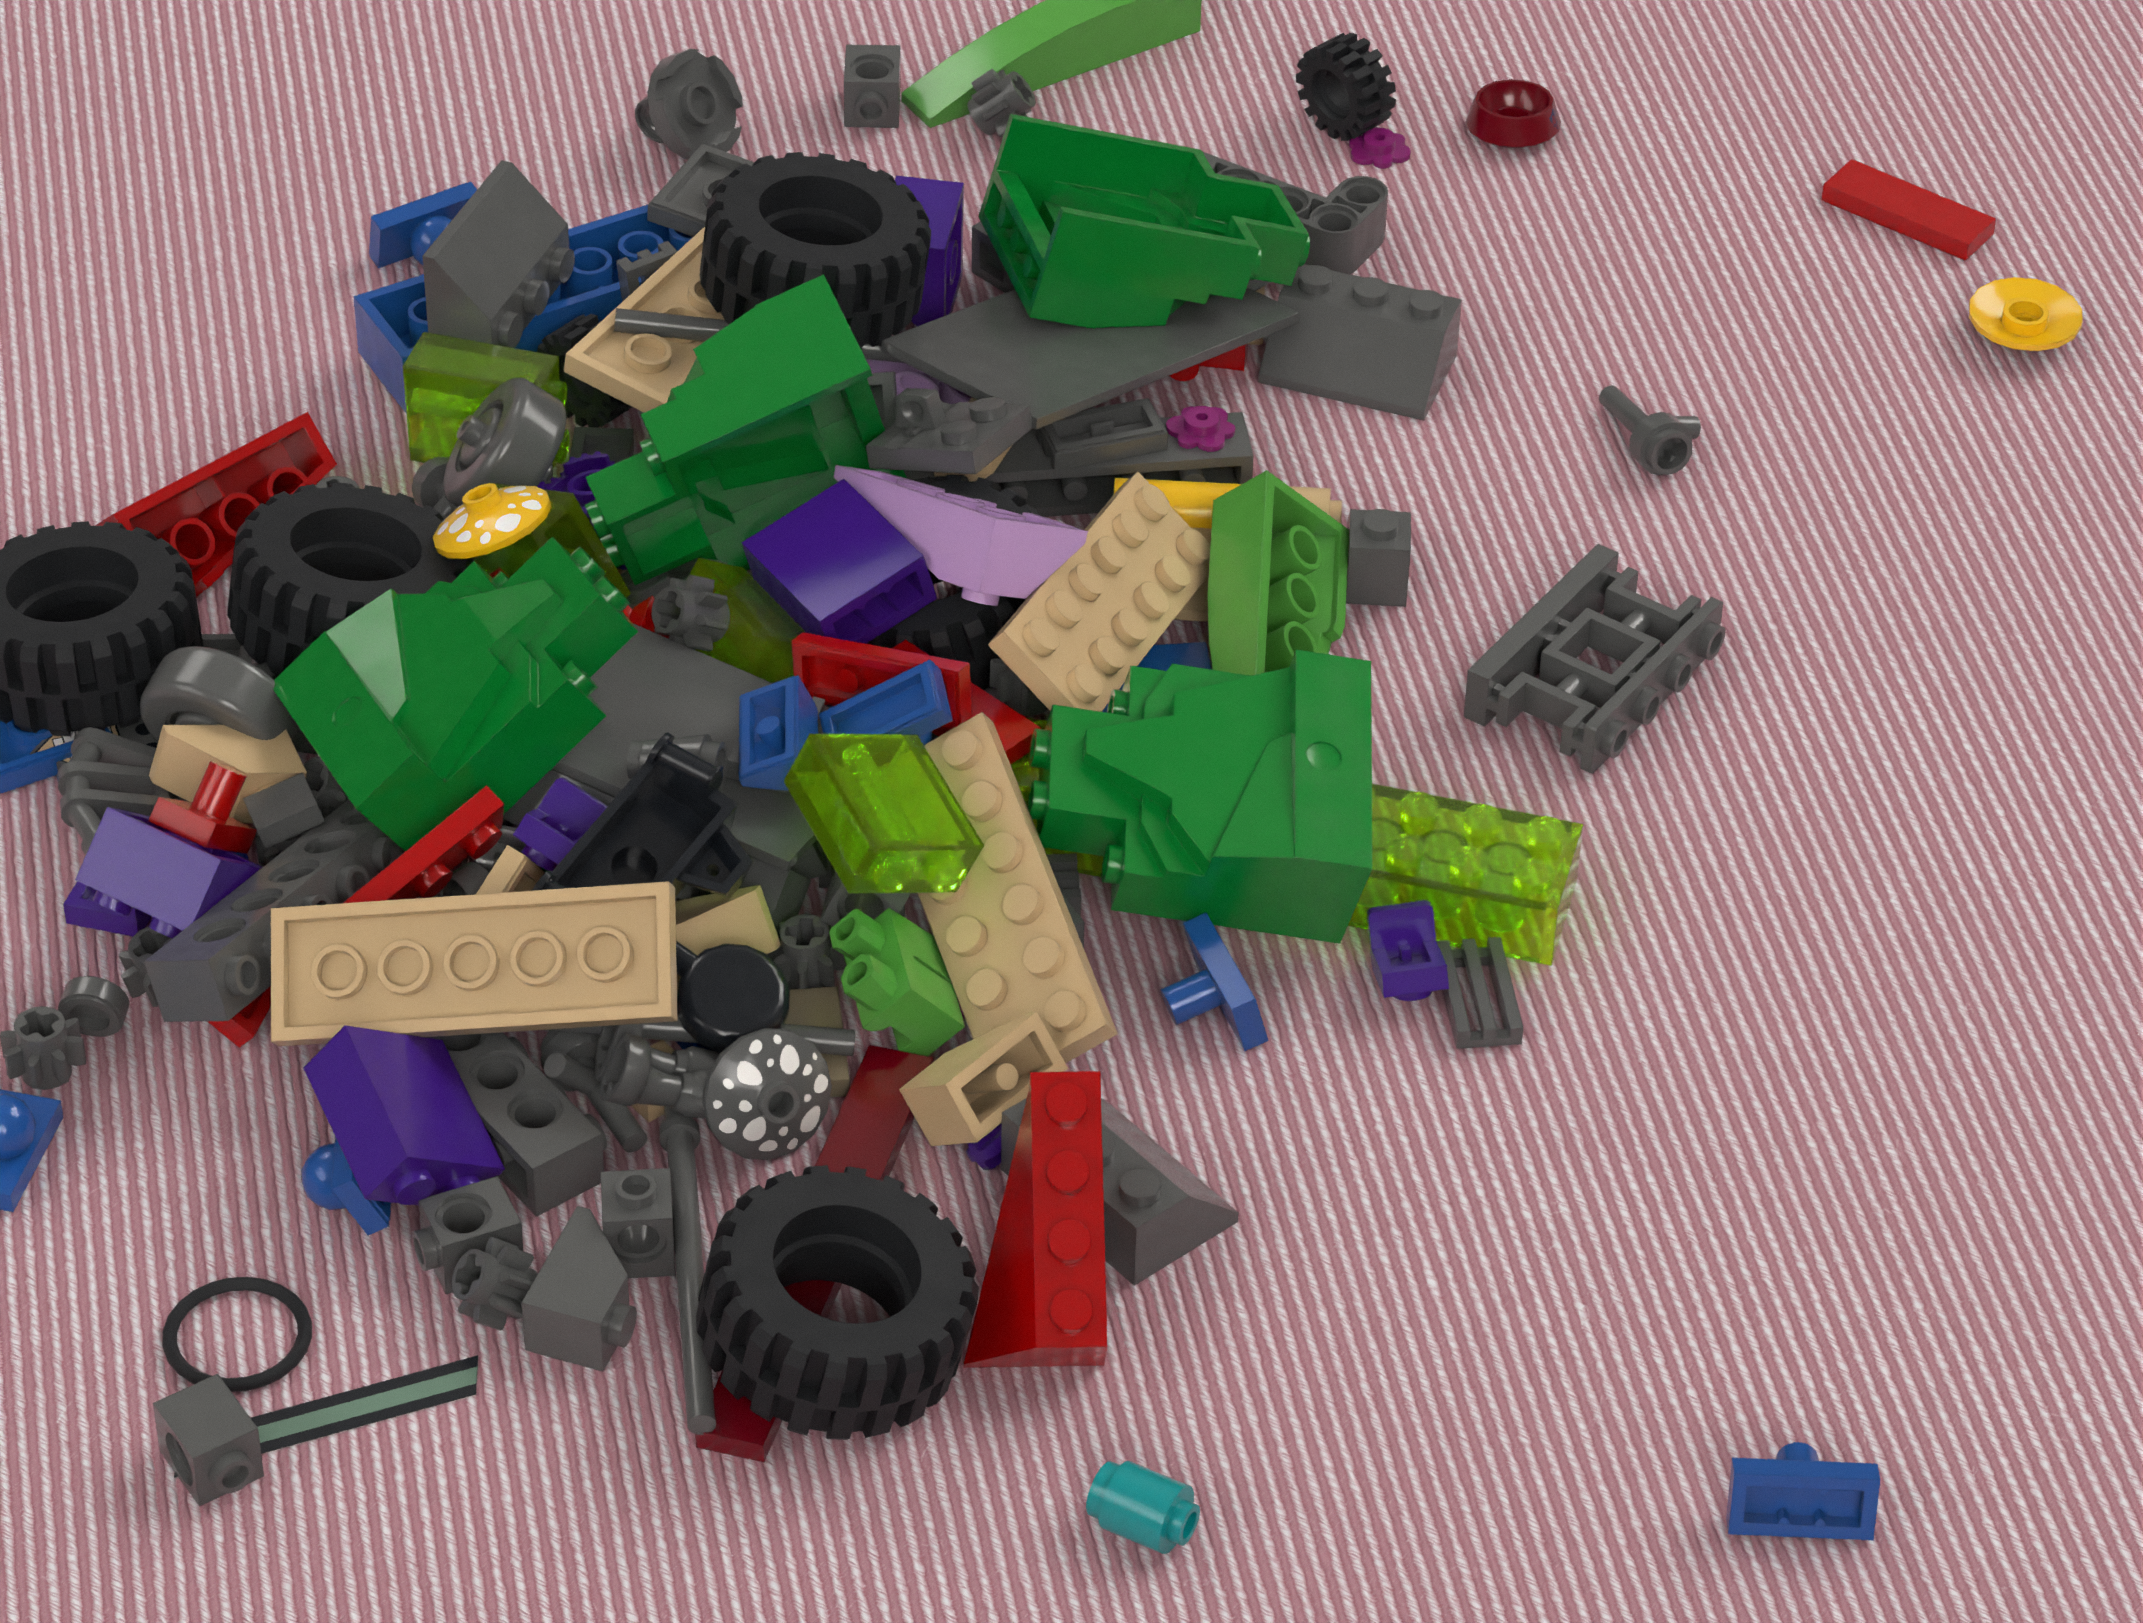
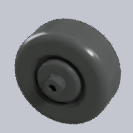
M511 378L500 384L481 403L473 415L466 417L458 429V440L451 452L443 477V492L446 499L454 506L459 507L463 504V496L469 490L479 485L493 483L499 489L508 486H538L540 482H545L551 472V463L555 458L565 432L567 416L563 403L525 378Z
M190 646L170 652L158 665L140 699L142 720L157 742L163 725H225L260 740L274 739L284 730H287L292 742L298 731L297 723L273 690L275 685L274 679L250 662L218 649Z

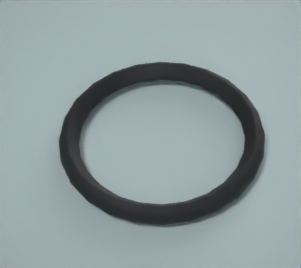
M234 1277L210 1282L193 1290L179 1301L170 1312L162 1332V1347L167 1361L180 1376L192 1384L203 1381L212 1375L201 1372L191 1366L181 1355L177 1345V1332L188 1312L200 1302L212 1296L230 1291L246 1290L273 1296L283 1302L294 1314L298 1330L294 1346L284 1359L261 1373L247 1377H221L231 1392L249 1391L267 1386L289 1373L307 1353L312 1339V1320L306 1305L295 1293L286 1287L266 1279Z

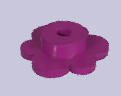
M1374 127L1363 133L1362 136L1360 135L1349 140V147L1352 149L1351 160L1360 165L1373 164L1377 168L1386 169L1392 166V162L1403 163L1410 159L1411 150L1405 145V137L1386 128Z
M1186 407L1181 411V415L1173 416L1166 422L1168 434L1178 438V445L1185 449L1198 447L1207 452L1219 451L1225 446V439H1230L1235 435V426L1228 422L1227 412L1218 407Z

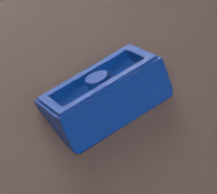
M798 675L739 696V781L743 787L812 792L819 788L818 710Z

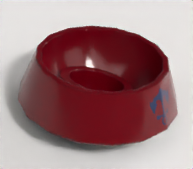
M1509 79L1487 84L1477 92L1467 114L1465 124L1470 133L1483 142L1499 147L1523 148L1549 141L1559 132L1561 120L1554 98L1549 90L1533 82Z

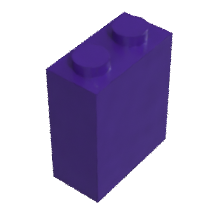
M845 479L837 482L741 542L756 586L804 633L866 644L937 599L924 555Z
M344 1025L304 1066L303 1069L366 1200L419 1206V1200L499 1176L505 1170L443 1040Z

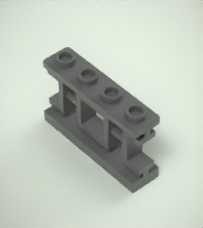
M1597 544L1468 669L1464 718L1485 727L1496 716V723L1507 727L1522 711L1561 728L1560 752L1569 757L1576 750L1582 752L1580 769L1593 774L1609 757L1616 758L1622 752L1629 736L1641 724L1648 725L1652 722L1658 713L1660 705L1674 691L1679 693L1685 688L1692 672L1705 659L1712 660L1717 655L1725 638V627L1721 626L1723 601L1711 597L1701 607L1702 599L1690 595L1676 610H1673L1636 593L1639 571L1627 567L1622 573L1617 572L1619 553ZM1587 647H1590L1623 663L1612 674H1609L1576 658Z

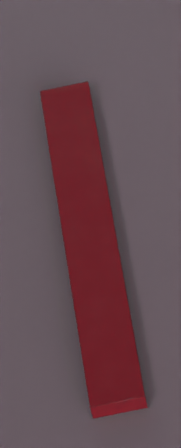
M869 1045L815 1166L828 1165L829 1172L844 1173L847 1166L867 1169L865 1176L881 1181L884 1180L885 1175L889 1176L915 1118L899 1089L932 1064L933 1057ZM811 1280L794 1283L784 1287V1289L804 1308L827 1318L842 1284L832 1281ZM722 1370L713 1390L716 1427L712 1432L703 1433L704 1435L695 1434L696 1448L765 1462L783 1420L773 1416L771 1421L768 1422L750 1410L751 1401L745 1396L737 1400L720 1382Z

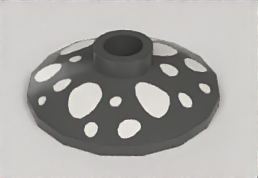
M763 1028L740 1036L719 1054L707 1075L702 1101L707 1126L723 1147L745 1159L772 1160L794 1152L815 1134L828 1112L832 1084L827 1062L811 1041L791 1030ZM784 1091L785 1094L781 1104L773 1111H769V1101L772 1096Z

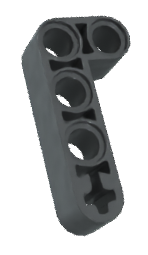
M1203 152L1216 174L1279 185L1309 233L1310 250L1305 262L1306 265H1320L1333 271L1352 274L1385 240L1388 188L1382 181L1368 176L1347 178L1327 197H1323Z

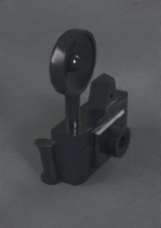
M669 732L665 733L650 751L644 765L553 871H547L539 879L532 891L670 882L675 887V897L685 885H689L731 898L742 885L753 861L730 831L738 804L718 791L723 780V766L719 765L716 767L673 743L674 736ZM715 869L718 874L711 876L707 873V870ZM676 941L677 974L681 976L677 984V1014L683 1028L698 1044L721 1053L740 1036L763 1028L782 1029L789 1013L790 988L782 969L766 953L748 945L725 943L707 948L696 955Z

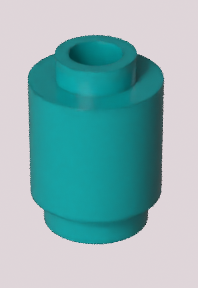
M1112 1461L1106 1462L1097 1472L1091 1484L1086 1502L1087 1514L1097 1518L1102 1529L1162 1554L1169 1553L1177 1544L1181 1546L1187 1544L1197 1527L1200 1516V1507L1194 1503V1490L1191 1486L1131 1461H1125L1121 1465Z

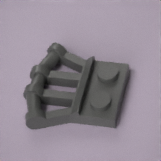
M84 728L78 732L71 745L72 757L70 761L61 766L57 772L58 790L63 795L60 800L61 818L65 824L75 828L83 839L81 849L85 855L107 807L150 816L158 797L187 801L152 783L149 773L156 751L155 747L97 728Z

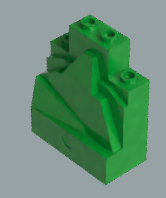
M1010 114L978 216L1030 318L1093 329L1165 326L1168 317L1186 301L1206 304L1211 294L1243 300L1249 280L1256 279L1292 286L1297 268L1305 264L1310 250L1309 233L1279 185L1216 174L1201 149Z
M824 274L756 304L754 308L694 348L693 350L697 358L684 383L671 389L667 403L640 414L650 438L639 442L642 452L587 476L586 480L595 500L584 505L613 569L625 564L636 586L695 558L727 562L732 577L749 570L750 567L741 542L836 484L838 481L833 477L836 465L881 471L907 478L903 470L869 468L866 445L885 431L867 380L873 374Z
M552 536L510 578L502 571L492 578L474 561L452 583L438 581L425 594H397L392 588L337 625L326 632L324 631L274 679L275 685L273 690L354 807L404 851H407L486 785L504 803L503 815L606 717V714L591 697V694L598 688L591 677L638 630L622 612L630 602L605 577L606 573L594 559L580 546L570 554Z
M1296 649L1288 668L1251 676L1179 664H1171L1167 671L1130 666L1122 690L1113 689L1111 691L1107 713L1053 705L1045 730L1034 729L1029 751V767L1039 768V780H1033L1031 783L1027 808L1031 818L1037 820L1036 830L1044 848L1104 856L1101 879L1103 883L1111 884V910L1188 921L1203 913H1207L1215 926L1341 943L1372 871L1371 661Z

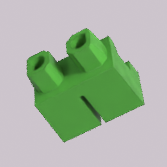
M891 908L886 909L875 919H872L859 909H853L830 929L829 935L832 947L844 955L846 967L841 976L844 994L856 1001L863 1029L880 1031L892 1026L898 1051L929 1056L965 1027L957 995L932 934Z

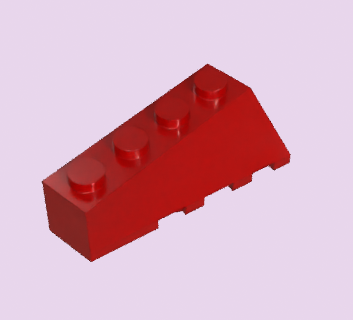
M306 412L123 508L95 526H103L105 522L121 523L127 530L133 531L138 527L151 532L157 540L160 538L164 539L188 562L192 570L197 598L225 573L224 571L233 563L235 537L238 528L245 522V518L261 503L265 504L272 496L283 491L290 495L298 487L316 485L337 463L309 413Z
M1101 1071L1030 1072L1028 1095L963 1368L1104 1366L1108 1346Z

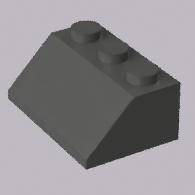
M501 160L422 256L430 352L494 368L509 348L517 346L524 329L535 315L539 316L543 313L550 296L561 283H566L572 274L575 255L574 251L569 249L567 222L511 162Z
M1304 264L1301 267L1298 266L1292 286L1284 285L1279 294L1278 302L1299 311V323L1268 336L1259 371L1258 383L1424 421L1457 356L1462 299L1440 295L1432 290H1418L1386 283L1378 278H1364L1337 272L1320 265Z
M1027 1098L1002 1112L1001 1170L1006 1175H1009ZM1101 1098L1105 1261L1135 1286L1237 1223L1239 1212L1110 1103Z

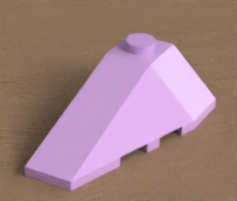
M839 465L835 467L833 477L838 482L845 479L924 555L927 568L938 579L963 587L961 598L965 600L998 606L1000 596L1026 599L1086 542L1088 531L1027 512H1023L1021 515L996 508L997 504L993 502L945 493V489L881 471Z

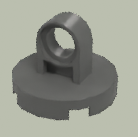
M691 48L670 55L659 62L651 74L647 91L648 95L635 108V119L641 131L651 140L665 143L669 150L685 160H688L701 144L725 152L729 151L740 137L742 128L741 126L735 128L736 109L743 107V102L734 75L724 62L715 55L705 57L697 52L699 51L698 49Z

